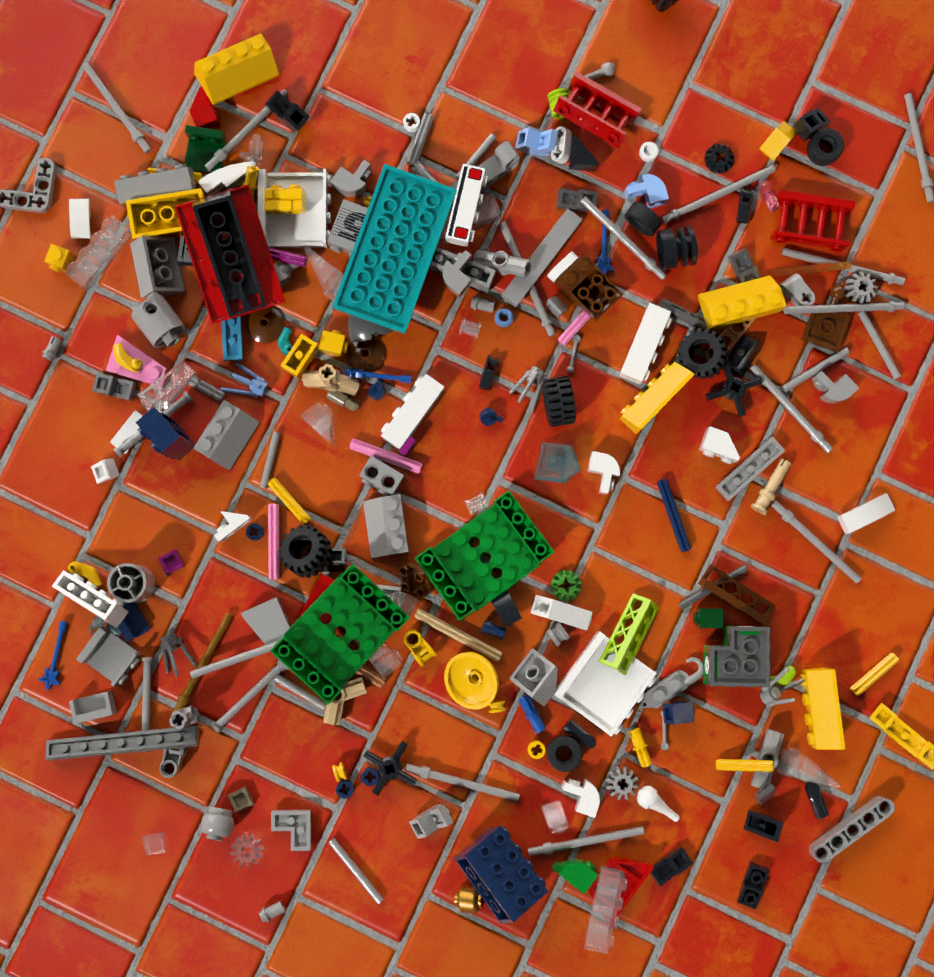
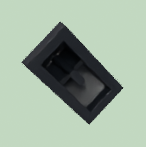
M574 135L571 139L568 170L595 172L598 169L599 162Z
M748 810L744 829L779 842L784 823L778 818Z

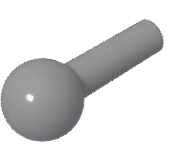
M605 62L601 69L587 74L585 77L592 81L602 76L611 77L615 73V66L611 62Z

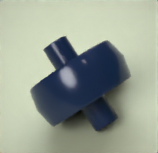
M378 378L377 383L373 384L368 390L370 398L375 401L382 399L386 394V388L382 385L383 379Z
M492 408L483 409L479 415L481 423L486 426L493 425L496 421L500 423L503 421V417L497 416V413Z

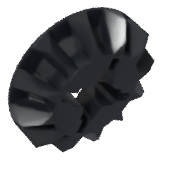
M724 143L714 144L706 151L704 161L710 171L719 174L725 173L731 169L735 162L734 153L731 151V147L725 146ZM724 153V161L720 160L715 163L717 155L720 156Z

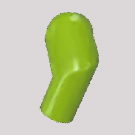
M793 666L785 667L789 668V671L772 686L790 684L796 675L795 668Z

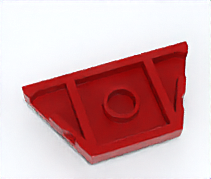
M611 856L599 871V876L589 887L588 891L595 900L597 908L601 911L607 926L610 927L654 869L653 864Z

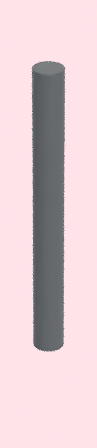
M742 565L727 575L735 579L746 573L748 569L745 565ZM703 588L678 603V605L683 610L712 592Z

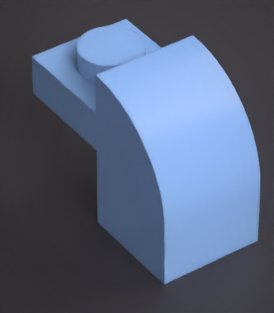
M529 127L518 131L515 149L531 155L549 156L550 152L555 150L557 145L558 131L550 129L539 132Z
M651 174L642 175L640 183L638 181L628 184L624 191L626 200L644 195L647 207L649 208L665 205L669 199L663 181Z

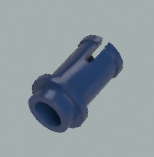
M485 620L481 628L485 635L488 633L501 640L504 638L507 628L491 623V620Z

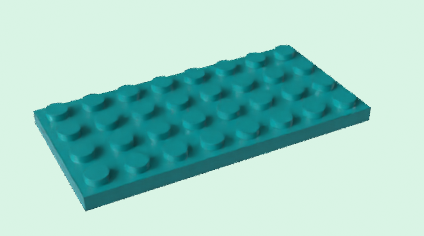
M384 164L332 308L406 334L457 189Z

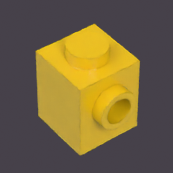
M51 244L44 262L50 265L49 269L53 271L69 273L76 256L67 249Z
M323 330L318 349L322 353L343 357V353H347L349 342L341 331L332 330V332Z

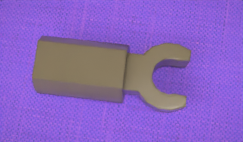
M328 391L326 396L327 399L342 407L346 406L354 412L358 410L361 404L359 401L349 398L350 395L339 391Z

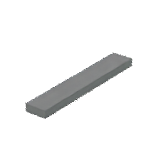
M567 208L528 259L532 263L529 276L522 277L516 275L501 297L514 307H517L583 219Z

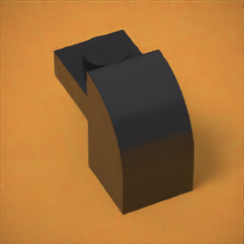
M278 90L264 104L276 116L279 122L292 131H299L310 117L296 103L292 104Z
M820 108L815 111L812 109L800 117L792 128L803 142H806L817 131L825 128L830 121Z

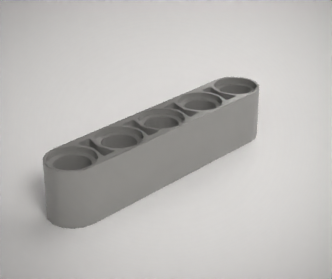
M883 796L874 797L812 842L809 846L810 855L820 863L828 862L891 816L895 810L894 803ZM885 801L886 807L880 811V804ZM870 813V820L864 822V816ZM854 824L855 830L852 833H848L849 826ZM839 836V842L833 845V838ZM819 848L824 849V852L821 856L816 855V852Z

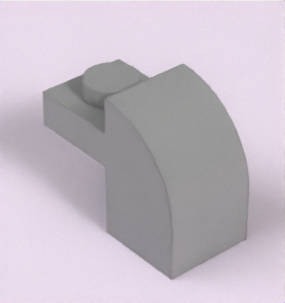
M363 160L354 175L340 167L330 181L332 188L348 197H356L363 194L367 190L366 183L363 181H367L372 174L371 164Z
M466 250L463 253L457 254L453 260L454 264L447 260L443 267V278L446 286L459 298L472 283L471 279L461 272L472 259V255Z
M822 371L812 378L814 386L819 391L824 392L819 398L826 403L835 404L842 402L859 389L846 374L835 383Z
M441 803L429 808L409 821L417 839L427 837L437 829L447 827L453 823L450 811Z

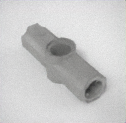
M478 250L474 255V262L494 269L502 276L512 274L527 277L531 272L532 263L530 260L508 256L504 251L493 253Z
M188 706L172 712L169 722L171 726L181 729L197 723V717L200 714L198 709Z
M767 729L761 750L758 752L756 759L763 760L766 755H770L771 761L774 762V768L777 767L778 754L784 734ZM754 771L750 785L761 789L765 784L770 783L773 771Z

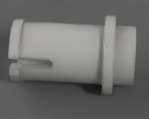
M478 296L472 297L470 308H473L474 311L478 309L492 313L495 301L481 299Z
M51 336L45 351H42V357L53 362L57 358L56 354L63 341Z
M280 900L267 908L263 907L259 911V915L263 923L266 921L269 923L270 919L286 911Z

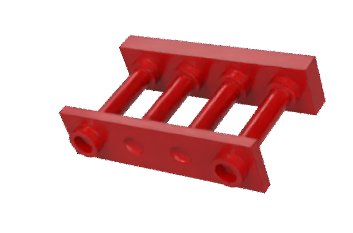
M576 72L568 87L571 93L567 99L560 95L553 111L619 148L627 134L623 131L625 125L628 123L633 126L642 108ZM577 96L587 100L583 108L574 103ZM594 105L604 110L600 117L590 112ZM610 114L620 119L617 126L606 121Z
M780 190L776 194L775 203H779L782 206L779 229L778 231L774 230L770 235V239L775 240L777 243L792 242L831 248L835 252H841L850 245V241H843L842 237L845 215L854 209L855 201ZM791 205L799 206L800 209L797 234L786 232L789 207ZM810 208L817 209L819 212L816 236L805 235L807 213ZM829 211L838 214L834 239L823 238L826 214Z

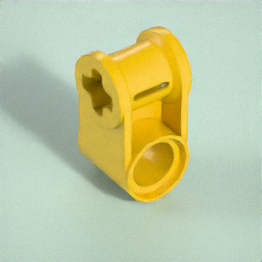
M415 629L407 631L404 642L419 665L423 667L427 660L433 656L436 657L437 654L419 631ZM414 633L418 636L419 640L417 643L411 644L408 642L407 637L410 634Z

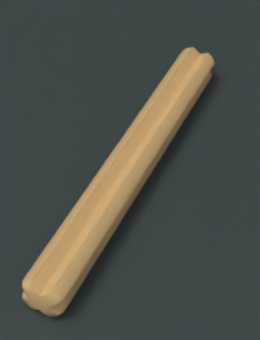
M422 609L417 610L415 614L416 619L495 661L500 660L502 652Z

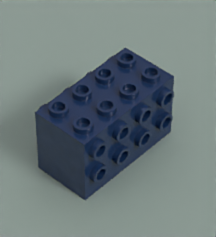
M501 825L487 829L454 857L456 863L500 924L515 922L548 892L545 887V881L536 875L532 863L523 857L521 848L516 843H513L510 839V833Z

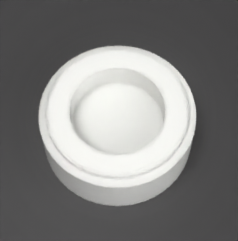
M645 142L639 150L640 158L645 162L654 161L659 153L658 146L653 142Z

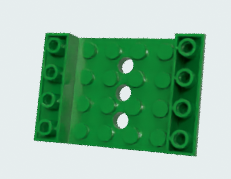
M509 490L494 500V505L433 549L429 547L415 557V560L459 621L478 612L540 567L555 553ZM474 537L480 540L479 546L475 548L469 545L470 539ZM483 553L491 555V560L488 563L481 562L480 557ZM493 569H501L502 576L500 578H493L491 575Z
M352 563L293 623L272 647L270 652L329 705L342 691L345 683L393 632H397L411 617ZM323 613L331 615L332 619L329 623L324 624L321 622L320 616ZM338 626L346 629V633L342 637L336 636L334 633ZM356 639L360 642V647L357 650L350 649L349 643L351 640Z

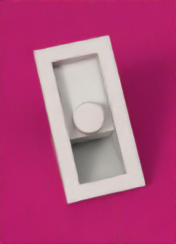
M221 511L229 525L223 524L217 529L218 533L214 536L218 542H223L253 519L248 515Z

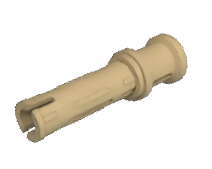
M780 459L765 488L759 491L760 495L756 502L751 505L753 510L763 515L767 514L768 506L771 501L775 500V492L792 465L789 461L785 460L784 462V459Z

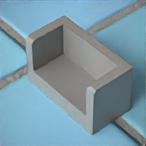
M113 691L69 701L74 724L117 713Z

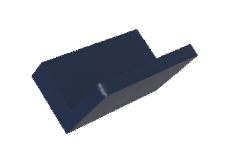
M122 602L124 603L123 608L128 613L118 627L127 642L133 641L148 632L151 627L137 603Z

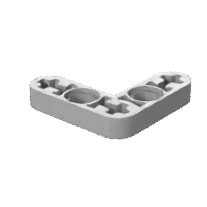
M49 158L40 159L37 164L33 193L1 189L0 199L6 196L9 199H13V202L4 200L3 203L0 200V207L35 213L48 212L52 203L57 172L56 164ZM49 164L51 168H47V171H45L43 167ZM48 181V188L41 190L40 183ZM21 197L27 198V203L24 206H19L18 200ZM32 200L37 203H41V201L43 200L45 202V205H41L40 208L37 204H34Z

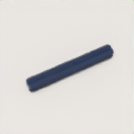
M659 480L657 485L680 551H689L691 546L668 480Z

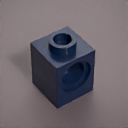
M679 701L662 704L665 724L695 722L693 702Z

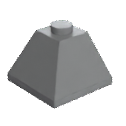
M532 648L509 679L530 697L545 706L556 692L558 668Z

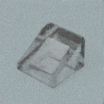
M164 832L144 835L142 837L146 855L166 852Z

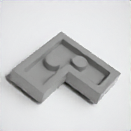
M311 809L271 811V831H291V851H311Z

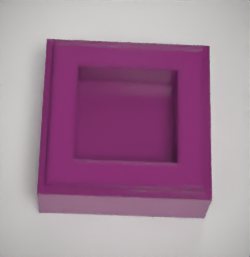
M410 436L399 450V453L407 457L416 445V440Z
M177 549L158 558L166 575L185 567Z

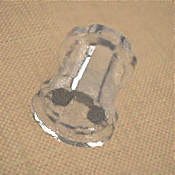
M463 318L459 334L462 335L464 333L477 339L482 323L479 322L477 324Z
M482 492L470 500H464L471 515H474V512L484 507H489Z

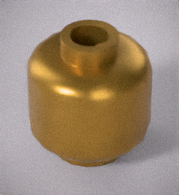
M462 886L459 892L455 893L454 903L458 905V909L462 913H478L480 908L484 906V900L473 886Z

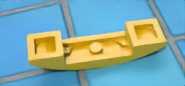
M880 703L869 718L906 751L933 770L934 745L922 738L899 719L894 712L883 703Z

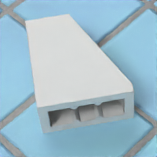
M535 595L530 612L584 630L588 629L592 620L591 611L539 595Z

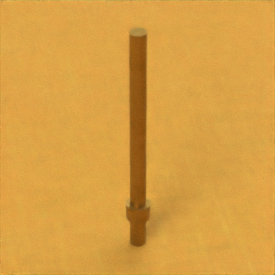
M226 612L196 669L206 666L233 618L232 614ZM200 676L193 679L192 677L190 678L183 693L178 696L177 704L172 712L187 706L190 701L189 697Z

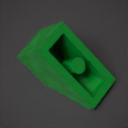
M582 859L554 862L552 864L555 872L583 894L586 893L599 876L596 871L597 867L589 860L585 862Z

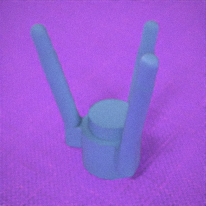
M237 362L236 366L255 379L251 381L235 373L232 376L250 384L249 389L252 392L220 388L224 392L258 398V396L263 397L268 382H265L264 378L259 377Z

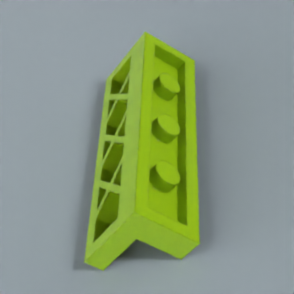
M632 594L598 662L626 676L659 609L652 600ZM636 600L643 602L641 607L634 611L633 606ZM633 618L632 625L626 628V620ZM624 634L625 639L623 643L617 645V638ZM616 653L613 663L606 661L609 654Z

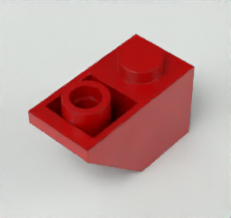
M202 86L199 87L189 111L196 127L214 129L221 126L218 120L221 116L217 107L213 108L212 102Z

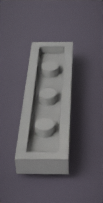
M773 436L770 437L715 486L716 490L727 502L730 501L779 457L785 449Z

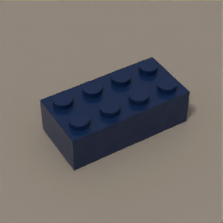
M155 407L136 422L140 427L137 429L144 438L152 441L150 444L157 453H161L171 459L174 458L180 461L196 445L172 417Z

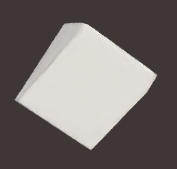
M104 459L91 466L97 484L119 476L114 459Z

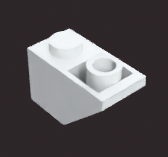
M711 426L706 428L699 450L703 451V455L712 458L714 456L720 457L722 462L728 464L739 461L740 457L729 434Z

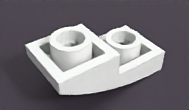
M69 199L71 239L91 238L89 199Z
M135 410L110 443L118 448L138 432L137 429L140 428L136 422L143 415Z

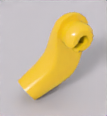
M121 343L113 345L115 360L120 366L131 372H139L142 369V361L139 358L136 360L130 357Z
M77 561L69 564L68 570L70 573L84 576L96 587L102 585L98 572L94 567Z

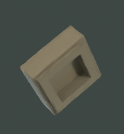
M247 786L228 795L235 813L255 804Z

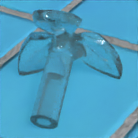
M97 615L89 627L91 635H94V630L98 627H103L117 636H120L122 633L119 627H114Z

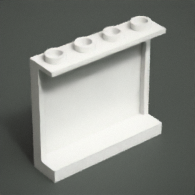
M259 169L258 216L269 248H328L327 241L331 233L328 230V224H331V212H328V205H331V194H328V187H331V175H328L326 169H323V173H267L266 169ZM271 185H279L282 188H289V185H300V188H303L306 192V214L268 215L264 210V190L270 189Z
M597 631L556 688L554 695L612 737L613 734L617 735L623 726L621 725L622 721L631 716L634 711L632 708L636 702L640 703L645 696L644 690L647 686L651 687L654 684L657 673L636 658H634L626 676L598 662L610 639L600 631ZM616 653L609 654L606 661L613 663Z

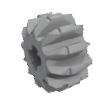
M863 272L858 273V275L854 273L851 275V279L846 280L845 283L848 286H845L844 289L849 292L846 297H852L851 303H854L856 300L858 304L869 303L871 298L876 296L874 291L878 289V286L873 285L876 279L870 280L871 274L864 276Z
M617 766L615 767V774L609 771L612 778L605 779L606 782L611 783L606 786V789L612 790L610 792L612 797L617 794V799L621 800L622 795H624V798L628 800L629 792L631 795H635L632 788H639L634 783L638 781V777L633 776V770L627 772L626 766H623L622 772ZM624 779L626 785H623V787L621 788L618 784V781Z

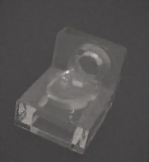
M253 134L252 140L249 141V152H240L242 161L262 162L264 141L261 135Z
M397 589L391 596V599L404 612L412 616L419 598Z
M560 800L541 806L550 832L559 834L566 831L569 824Z

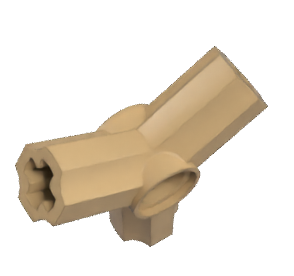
M329 364L319 368V371L306 370L302 374L301 379L303 386L307 388L339 391L352 396L356 394L360 384L358 379L340 374V371L334 369Z
M362 677L346 682L342 687V698L340 700L333 699L329 705H326L323 723L340 725L344 702L368 693Z

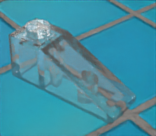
M305 245L304 250L324 290L323 294L330 300L335 299L344 274Z
M182 361L138 394L142 406L147 411L155 407L163 412L180 395L194 378L196 372L187 363Z
M354 639L355 642H356V643L358 644V646L360 647V642H359L358 640ZM384 644L369 658L383 679L403 664L401 662L403 657L398 650L393 651L392 648Z
M789 747L788 750L782 749L778 773L840 788V784L807 756L801 754V750Z

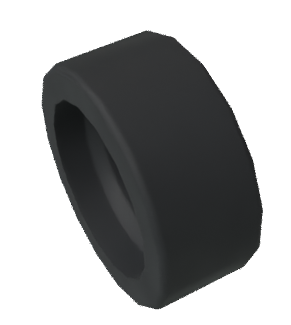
M634 202L624 214L627 222L646 236H653L662 225L659 216L649 207L639 202Z

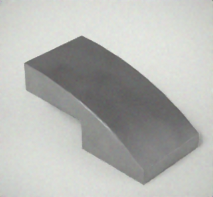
M559 188L557 190L556 209L566 210L568 208L571 211L590 212L580 201L586 196L597 206L598 192L582 189L573 191Z
M744 248L728 256L739 283L760 278L757 267L753 266L747 249Z
M96 373L92 391L133 401L137 383Z
M768 782L753 794L755 796L754 799L762 805L776 794L777 791Z

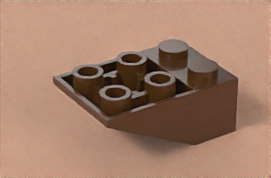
M582 254L554 283L567 298L595 321L624 295L585 254Z

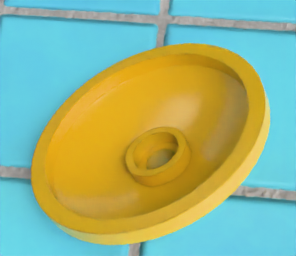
M463 652L453 657L446 666L444 673L445 686L449 695L456 703L465 708L475 710L488 706L495 699L499 688L498 676L493 665L485 657L474 652Z

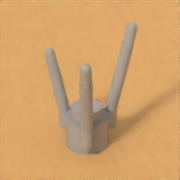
M532 366L530 371L527 370L524 376L509 391L512 394L526 380L528 384L518 399V403H521L530 387L538 384L531 406L532 412L537 404L545 372Z
M785 668L770 681V687H761L760 698L764 704H769L770 707L777 704L795 702V698L778 699L781 697V692L803 683L804 679L779 689L773 687L772 685L789 671V668Z

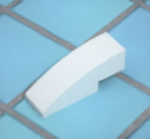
M255 162L229 165L206 175L198 183L208 196L219 193L224 188L227 190L237 188L245 182L247 166H250L251 169V166L257 167Z
M885 493L837 516L844 533L848 534L895 511V508L888 494Z

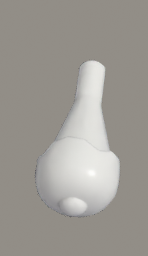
M644 786L638 790L637 802L644 809L649 808L665 814L674 822L680 819V816L665 804L657 794L658 791L651 786Z

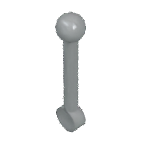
M579 335L573 337L574 345L570 365L567 367L568 373L574 372L575 354L578 342L581 340Z
M661 710L663 728L661 748L662 750H667L669 745L666 740V724L664 723L663 710Z

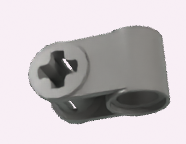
M793 274L780 284L783 294L795 306H811L814 303L815 294L799 274Z
M188 747L164 750L160 765L162 776L170 778L180 772ZM168 763L174 765L175 770L173 773L167 771L166 766Z

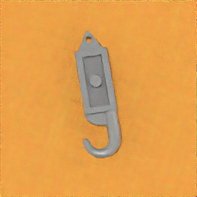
M696 657L688 658L686 662L697 663L698 670L691 676L681 670L673 672L644 692L645 696L639 707H654L657 709L684 691L703 676V662Z

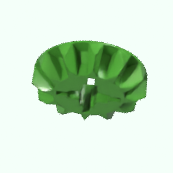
M563 570L556 573L552 578L551 590L555 597L560 600H573L581 592V580L573 571ZM565 577L568 583L574 584L572 587H569L568 594L565 588L558 587L564 584Z

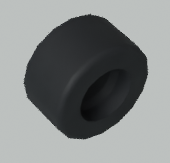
M820 129L808 142L807 155L811 162L816 165H831L842 154L844 141L840 133L834 129ZM822 141L827 142L831 146L832 151L824 153L819 148V143Z
M557 736L548 744L546 751L547 759L556 770L569 772L577 768L581 763L582 749L579 743L571 736ZM561 746H568L572 751V755L567 761H562L557 757V750Z

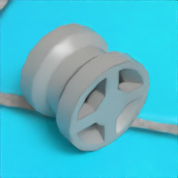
M559 622L555 625V628L546 631L557 647L561 645L563 640L570 638Z

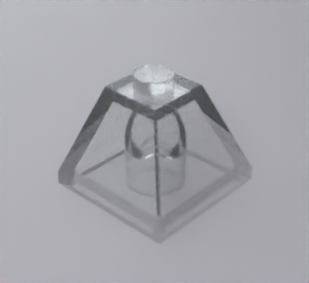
M317 402L300 417L328 443L334 446L336 444L334 416L331 414L333 410L327 404L321 405Z

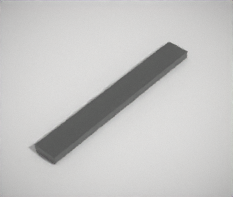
M199 726L46 740L45 760L54 761L199 746Z

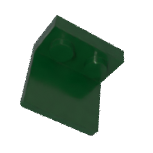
M186 125L185 134L189 139L184 162L186 167L193 168V171L212 173L222 168L223 162H219L211 171H208L205 165L214 157V153L218 149H222L227 144V137L224 131Z

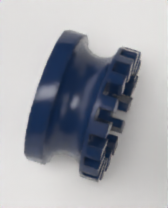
M252 523L247 526L246 536L250 540L258 541L263 537L264 529L261 525ZM251 528L260 529L257 537L250 535L252 533Z
M373 767L366 768L361 776L362 782L367 786L375 785L379 780L377 769ZM369 771L372 772V775H376L372 782L365 778Z
M342 780L336 787L337 795L343 799L349 798L354 791V785L350 780ZM342 784L350 787L348 794L340 792Z

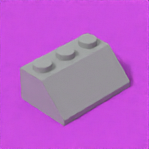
M140 236L130 243L141 298H147L153 292H157L163 297L186 292L181 267L177 263L178 252L175 237Z
M224 400L193 449L230 471L260 422Z
M401 495L385 496L363 501L371 558L409 553Z

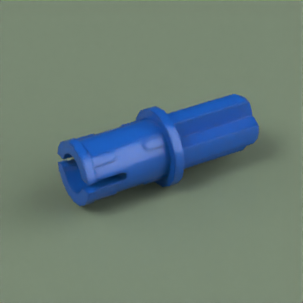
M529 695L522 696L519 702L527 715L525 718L529 719L535 734L545 730L546 726L538 714L539 710H536Z

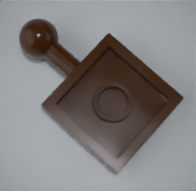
M836 285L831 289L830 296L832 300L830 305H838L839 300L845 297L846 291L844 287ZM841 312L810 313L801 340L837 353L851 316Z

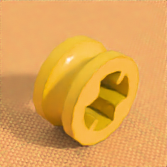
M505 701L491 702L488 705L490 706L489 713L506 711V708L503 707Z
M532 741L528 745V753L532 758L540 759L545 754V746L540 741ZM536 744L540 745L539 748H542V751L538 752L537 755L532 754L534 751H531V748L536 747Z
M339 763L338 766L332 765L336 781L340 782L342 778L346 780L347 774L343 763Z

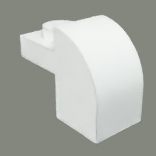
M591 452L587 472L602 474L599 493L607 495L609 490L612 491L614 479H611V477L620 476L619 465L608 454Z
M569 778V781L563 780L562 790L579 795L575 806L576 812L595 818L600 803L599 793L595 786L587 779H584L582 786L579 781Z

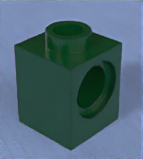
M696 608V612L693 613V623L696 624V628H723V609Z

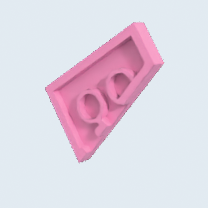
M117 335L114 344L121 343L130 357L136 360L139 358L143 363L142 369L139 372H131L120 366L115 360L112 349L106 371L162 387L168 369Z

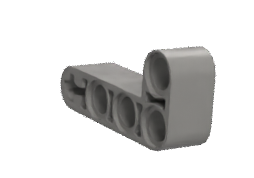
M509 141L499 145L492 157L477 166L484 168L485 175L488 176L486 187H482L481 191L505 176L519 164L520 157ZM459 179L455 181L452 185H450V187L457 189Z

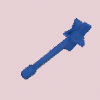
M602 210V213L609 218V210ZM603 224L602 257H597V267L605 275L606 271L613 272L614 268L609 265L611 257L606 259L607 227Z
M352 367L350 369H343V374L349 375L350 378H363L365 376L411 383V376L408 375L396 376L364 372L362 369H354Z
M60 621L59 634L50 670L45 668V676L38 679L46 683V690H49L53 684H61L57 679L60 671H55L63 634L66 632L68 624L66 621Z

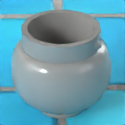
M208 807L207 813L203 815L201 820V830L204 834H207V839L222 841L223 837H228L232 833L234 828L233 811Z

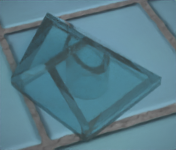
M542 442L534 476L535 480L564 484L581 470L573 446Z

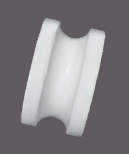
M415 113L405 115L403 123L406 131L413 133L419 129L420 119ZM414 119L416 124L409 126V122Z

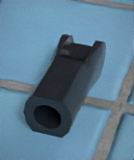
M744 188L740 189L737 223H749L753 198L752 189L750 191H745ZM743 198H747L748 202H743Z
M488 355L478 386L480 389L491 391L500 358L495 359ZM487 366H495L494 371L487 369Z
M569 719L562 729L585 747H595V738Z
M807 782L804 788L815 818L827 817L829 813L819 785Z

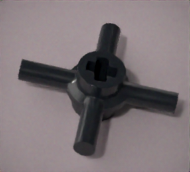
M729 361L728 363L725 362L724 373L727 380L724 382L722 389L706 393V399L709 401L725 396L729 400H734L739 417L745 416L746 412L741 397L745 394L746 389L761 385L762 379L758 377L743 382L741 379L734 377ZM732 386L737 387V391H731L730 388Z
M401 741L394 755L383 759L369 750L365 752L363 757L379 766L378 769L381 777L372 791L375 795L379 796L388 780H394L397 777L412 786L415 785L417 779L402 771V764L400 762V758L409 745L408 743ZM390 764H393V769H395V771L391 770L390 772H387V767H385V765L389 766Z

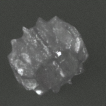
M244 833L242 838L240 836L236 837V842L231 844V847L235 850H232L230 855H236L233 862L235 863L240 860V867L245 862L247 868H250L252 863L257 865L259 862L258 858L263 857V854L259 851H262L264 846H258L261 839L259 838L255 841V834L248 838L247 833ZM249 847L251 851L247 854L244 853V849Z

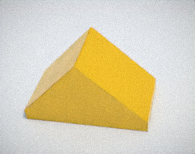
M783 121L759 150L774 161L797 133L790 125Z

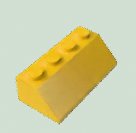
M262 33L198 60L194 66V74L213 105L279 76L272 50Z
M199 188L126 200L132 239H137L140 236H155L182 231L175 205L206 197V193Z
M771 276L697 295L707 329L710 330L781 312L787 306L781 287Z
M676 362L671 366L667 364L660 371L662 375L658 379L654 377L647 384L649 389L645 393L641 390L634 398L636 402L632 406L628 404L621 411L623 415L620 420L637 434L695 375L693 372Z
M821 667L801 670L802 674L799 676V679H804L801 686L804 688L802 702L806 706L807 711L804 718L806 725L809 727V733H807L808 744L812 748L820 750L845 749L835 669Z

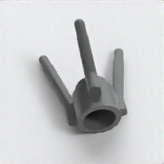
M175 633L160 638L166 673L170 672L169 654L175 677L179 676L173 651L178 649L177 645L181 647L192 665L197 667V663L183 644L181 637L177 638Z

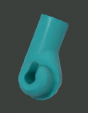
M287 327L283 328L277 341L284 355H288L293 347L289 341L292 330Z

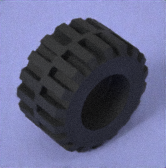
M698 328L696 332L694 330L690 331L689 336L685 335L683 342L680 341L679 346L681 347L677 350L679 354L678 361L681 363V366L695 374L694 377H699L700 379H705V377L713 378V375L720 374L719 371L721 369L724 370L726 367L724 364L725 362L728 363L729 359L727 357L729 355L728 346L715 331L707 328L705 330ZM701 344H710L714 350L710 361L705 364L695 363L693 359L695 349Z
M568 376L544 379L542 384L543 400L550 426L575 423V399Z
M299 525L297 529L292 528L289 534L286 533L284 535L285 539L280 542L282 547H279V552L281 553L279 558L282 560V564L299 577L311 578V575L315 577L319 571L321 573L325 571V566H329L328 560L332 559L330 552L333 551L330 546L331 542L315 527ZM312 544L310 553L300 559L302 549Z

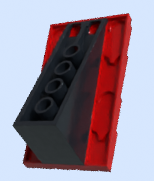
M249 184L175 205L211 324L286 302ZM226 233L228 236L223 238L220 234Z

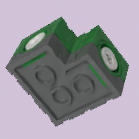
M723 626V645H703V684L724 687H770V627Z

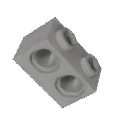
M370 456L359 475L363 478L361 482L369 487L375 485L379 488L378 492L384 496L394 495L405 478L403 474L373 456ZM371 468L378 470V475L375 478L368 476V471ZM387 478H393L395 484L393 487L387 488L384 485V481Z

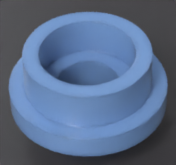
M506 308L499 309L495 313L496 324L500 327L510 326L513 322V313ZM502 315H505L508 319L506 321H502L500 317Z

